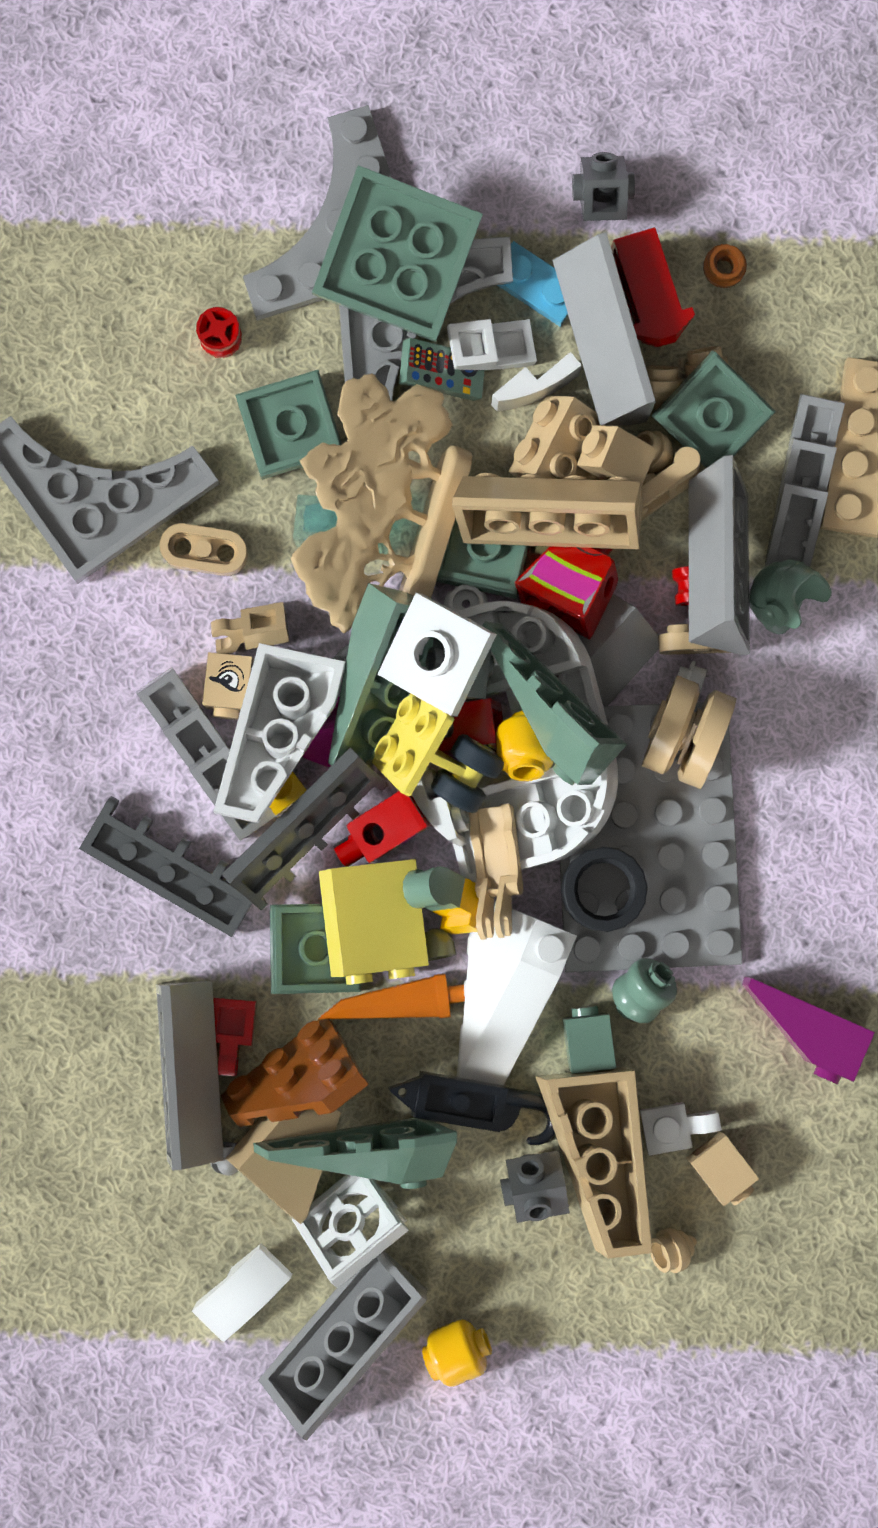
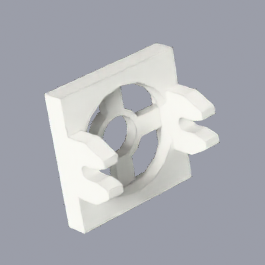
M345 1175L311 1203L307 1218L302 1224H299L292 1218V1221L327 1278L336 1288L342 1286L409 1231L404 1224L407 1220L397 1210V1205L374 1179ZM349 1196H368L357 1206L352 1204L344 1205L342 1200ZM379 1208V1226L375 1235L367 1240L362 1233L365 1218ZM331 1211L329 1229L322 1233L323 1223L327 1214ZM347 1212H355L357 1215L355 1226L347 1233H338L337 1223L342 1215ZM338 1240L350 1241L356 1251L349 1256L340 1257L330 1247Z

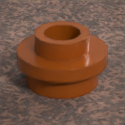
M721 244L713 247L707 253L703 262L705 277L711 284L719 288H730L737 285L743 279L747 269L746 258L742 251L730 244ZM720 261L729 262L732 266V271L726 274L721 273L717 268V263Z

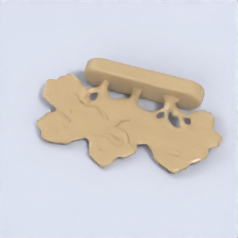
M372 373L364 375L360 379L352 378L342 386L337 415L343 423V428L348 438L347 442L342 445H329L322 442L299 460L307 476L317 483L315 493L323 509L336 513L337 524L325 532L320 531L309 536L292 554L291 561L298 577L305 582L306 594L311 599L313 606L328 611L332 626L338 627L342 633H346L352 628L368 583L377 581L380 583L379 586L384 587V584L393 575L402 571L404 575L399 588L400 591L413 596L416 593H421L431 598L456 518L452 507L453 496L463 476L469 475L472 464L471 451L454 445L449 446L442 453L436 468L431 464L427 454L431 445L448 435L453 426L448 411L442 406L444 400L443 393L416 384L398 400L391 401L387 388ZM408 452H417L420 455V464L409 459ZM431 478L433 480L423 513L413 510L410 489L412 480ZM402 518L419 524L409 557L396 555L389 540L393 524ZM379 543H383L387 547L388 554L379 553ZM377 559L389 561V566L382 564L380 571L383 573L369 576L364 574L366 564Z

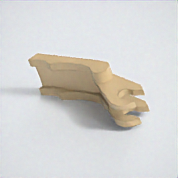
M509 803L501 804V806L480 808L476 813L468 812L471 825L470 837L476 865L475 891L479 898L476 928L481 940L493 938L494 927L498 938L511 936L512 896L523 893L514 807ZM494 897H497L494 912Z

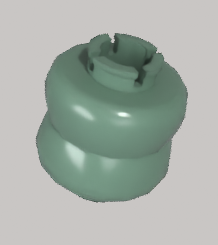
M641 958L634 962L626 973L614 981L612 995L617 1011L624 1018L638 1023H649L654 1020L662 1009L675 1001L677 986L675 977L672 976V970L663 962L659 963L650 958Z

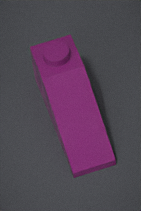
M744 978L742 986L801 1057L805 1061L816 1065L814 1075L837 1085L841 1077L852 1082L855 1081L875 1032L753 978Z

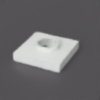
M416 593L378 675L446 714L458 716L497 634L428 596ZM428 637L437 638L445 648L444 662L439 668L432 671L422 667L419 662V655H422L424 646L430 639Z

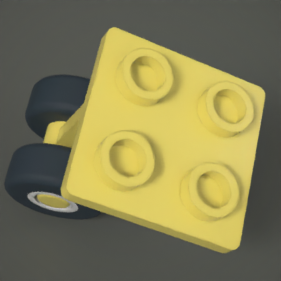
M410 693L408 697L401 701L397 709L396 719L389 732L379 740L372 763L401 793L411 796L431 762L443 768L435 776L431 783V789L442 799L470 813L478 812L486 798V794L477 785L483 775L490 778L499 776L504 766L502 758L497 755L495 749L488 745H482L465 734L459 735L451 748V753L457 760L440 751L438 748L451 727L454 717Z

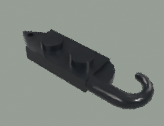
M420 1071L417 1077L388 1088L393 1095L412 1110L411 1115L414 1118L500 1132L506 1131L513 1126L521 1108L541 1111L547 1118L545 1130L537 1136L528 1137L526 1139L528 1145H542L549 1142L555 1136L542 1094L538 1092ZM405 1088V1093L399 1095V1090Z

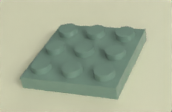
M358 165L313 287L312 295L436 342L483 214Z

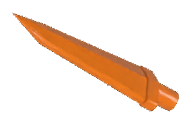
M445 973L434 974L432 977L341 999L318 1019L451 1017L449 1004L465 1002L464 984L447 986Z

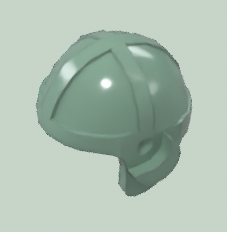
M788 559L773 562L759 571L750 589L749 603L752 612L765 628L774 634L781 635L790 628L795 629L802 624L799 610L803 600L812 599L827 602L831 598L832 592L829 583L819 572L810 568L804 562Z

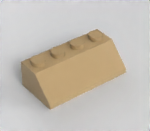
M480 473L476 477L463 476L453 496L452 507L463 543L639 549L643 507L641 481H632L626 477H612L608 480H588L577 475L567 476L564 479H544L535 474H525L519 478H507L493 473Z

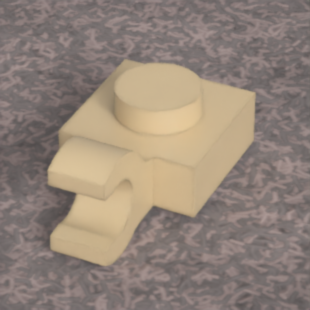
M283 602L241 609V618H221L211 622L212 637L228 636L227 638L215 640L217 653L232 654L243 642L245 643L246 650L258 648L259 643L274 646L289 642L287 617Z

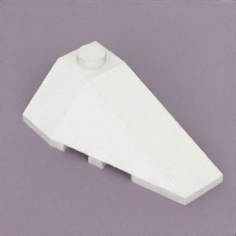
M259 643L214 807L215 814L255 823L260 822L334 709L345 670V661Z
M512 909L511 936L498 938L495 927L493 938H487V940H481L477 932L470 933L467 942L468 966L467 979L464 980L465 1004L463 1024L460 1029L457 1077L504 1085L562 974L576 940V935Z

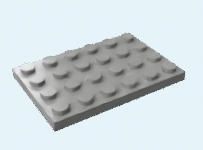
M697 702L694 712L697 709H701L704 702ZM660 704L603 707L608 726L627 744L616 757L618 765L616 799L607 822L597 836L577 853L559 860L561 886L563 875L572 860L584 851L603 846L620 849L634 857L644 870L648 890L646 904L639 916L626 927L610 932L590 930L574 921L565 909L561 895L563 930L577 936L565 964L566 973L628 970L634 962L641 958H650L659 963L663 962L669 968L742 964L729 725L708 777L702 788L699 789L679 781L677 774L679 764H677L680 751H678L671 768L664 774L641 766L650 742L648 735ZM599 863L592 865L583 872L578 882L577 891L580 902L588 911L595 915L608 916L616 914L625 906L630 895V884L628 877L622 869L613 864Z

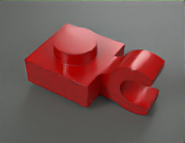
M213 998L216 1043H220L218 1075L237 1076L239 1045L253 1046L257 1001Z

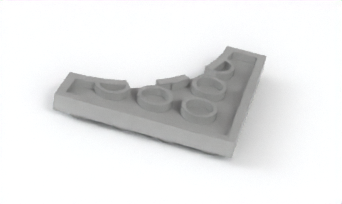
M369 105L327 117L333 143V169L326 199L318 216L304 236L287 253L271 264L243 276L257 321L325 300L312 295V290L357 166H362L392 178Z
M510 237L473 240L450 304L477 290L513 282ZM339 305L345 382L352 378L360 379L364 375L372 373L387 388L390 400L392 401L393 388L401 365L403 341L409 338L415 339L417 335Z
M11 416L0 423V477L78 584L220 484L194 446L162 462L144 466L142 469L112 471V469L94 468L81 464L76 465L61 459L34 441Z

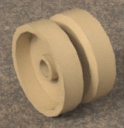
M677 675L666 701L662 700L648 735L650 742L641 766L664 774L671 768L678 751H680L677 764H679L677 771L679 781L701 789L726 734L737 698L714 690L708 694L702 708L694 712L700 695L699 683Z

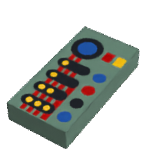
M413 338L403 341L399 384L411 387L418 384L446 395L472 401L482 399L485 370L454 369L450 347Z

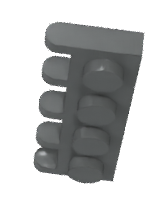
M349 748L222 873L223 877L231 886L262 911L268 905L263 896L282 877L291 882L296 877L291 868L314 846L321 851L326 848L328 844L322 838L346 814L354 820L360 814L354 806L371 789L375 787L382 792L388 785Z
M110 796L79 849L230 937H234L253 903L229 883L222 880V873L228 868L229 863L221 859L213 873L206 871L184 858L191 844V841L183 837L175 851H172L146 836L153 823V819L145 815L136 830L113 817L112 814L116 810L119 800Z

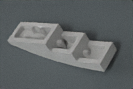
M800 393L764 567L773 562L788 559L804 562L809 567L811 566L828 497L826 490L837 449L835 443L845 406L843 402Z
M171 667L136 691V694L215 806L230 748L176 671ZM270 807L259 823L222 815L240 841L276 817Z

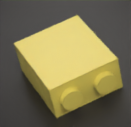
M416 859L319 871L331 977H346V985L373 982L372 973L388 971L389 979L415 976L414 967L429 965L422 908L417 909L410 906L403 893L405 876L409 871L417 869Z

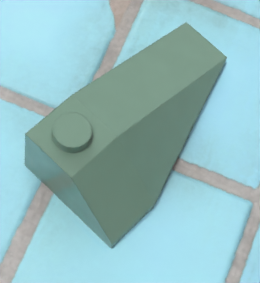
M371 583L367 585L352 624L328 760L331 766L351 748L371 768L373 765L372 760L375 757V748L379 740L387 735L396 719L397 709L401 701L410 694L408 691L379 676L378 672L414 598L411 594ZM428 637L430 639L425 644L422 655H419V662L422 667H426V656L428 650L433 647L435 637Z
M485 621L482 626L497 634L490 649L545 754L555 763L552 767L554 772L570 785L575 783L577 785H592L627 744L502 624Z
M409 1118L253 1143L255 1153L269 1161L400 1184L401 1188L416 1189L427 1186V1180L443 1177L457 1143V1132L430 1120Z

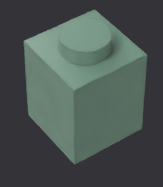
M598 1006L572 1008V1017L562 1018L568 1068L571 1074L616 1069L610 1015L608 1013H599Z

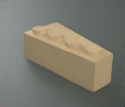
M617 1067L616 1069L574 1074L570 1072L536 1076L595 1250L607 1258L652 1253L635 1070Z

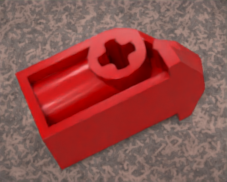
M653 227L614 239L611 250L637 339L643 344L655 347L675 343L692 321L695 313L693 307L683 310L681 308L656 228Z

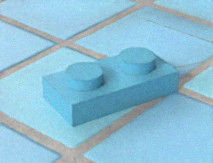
M513 241L511 243L513 282L497 286L561 327L568 316L555 268Z

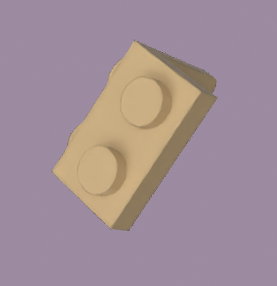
M546 396L544 401L535 409L533 423L525 439L516 447L514 461L508 472L517 478L525 474H535L544 479H564L567 476L577 475L588 480H602L577 466L585 437L591 432L593 425H600L597 413L576 397Z

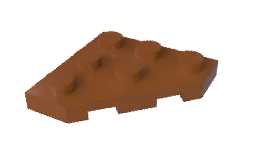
M318 1019L303 1026L298 1035L285 1046L269 1052L262 1063L247 1075L234 1079L227 1087V1090L220 1096L228 1115L239 1127L253 1125L258 1117L267 1116L271 1122L299 1118L303 1110L313 1109L318 1115L333 1113L368 1086L369 1083L334 1023L330 1019Z

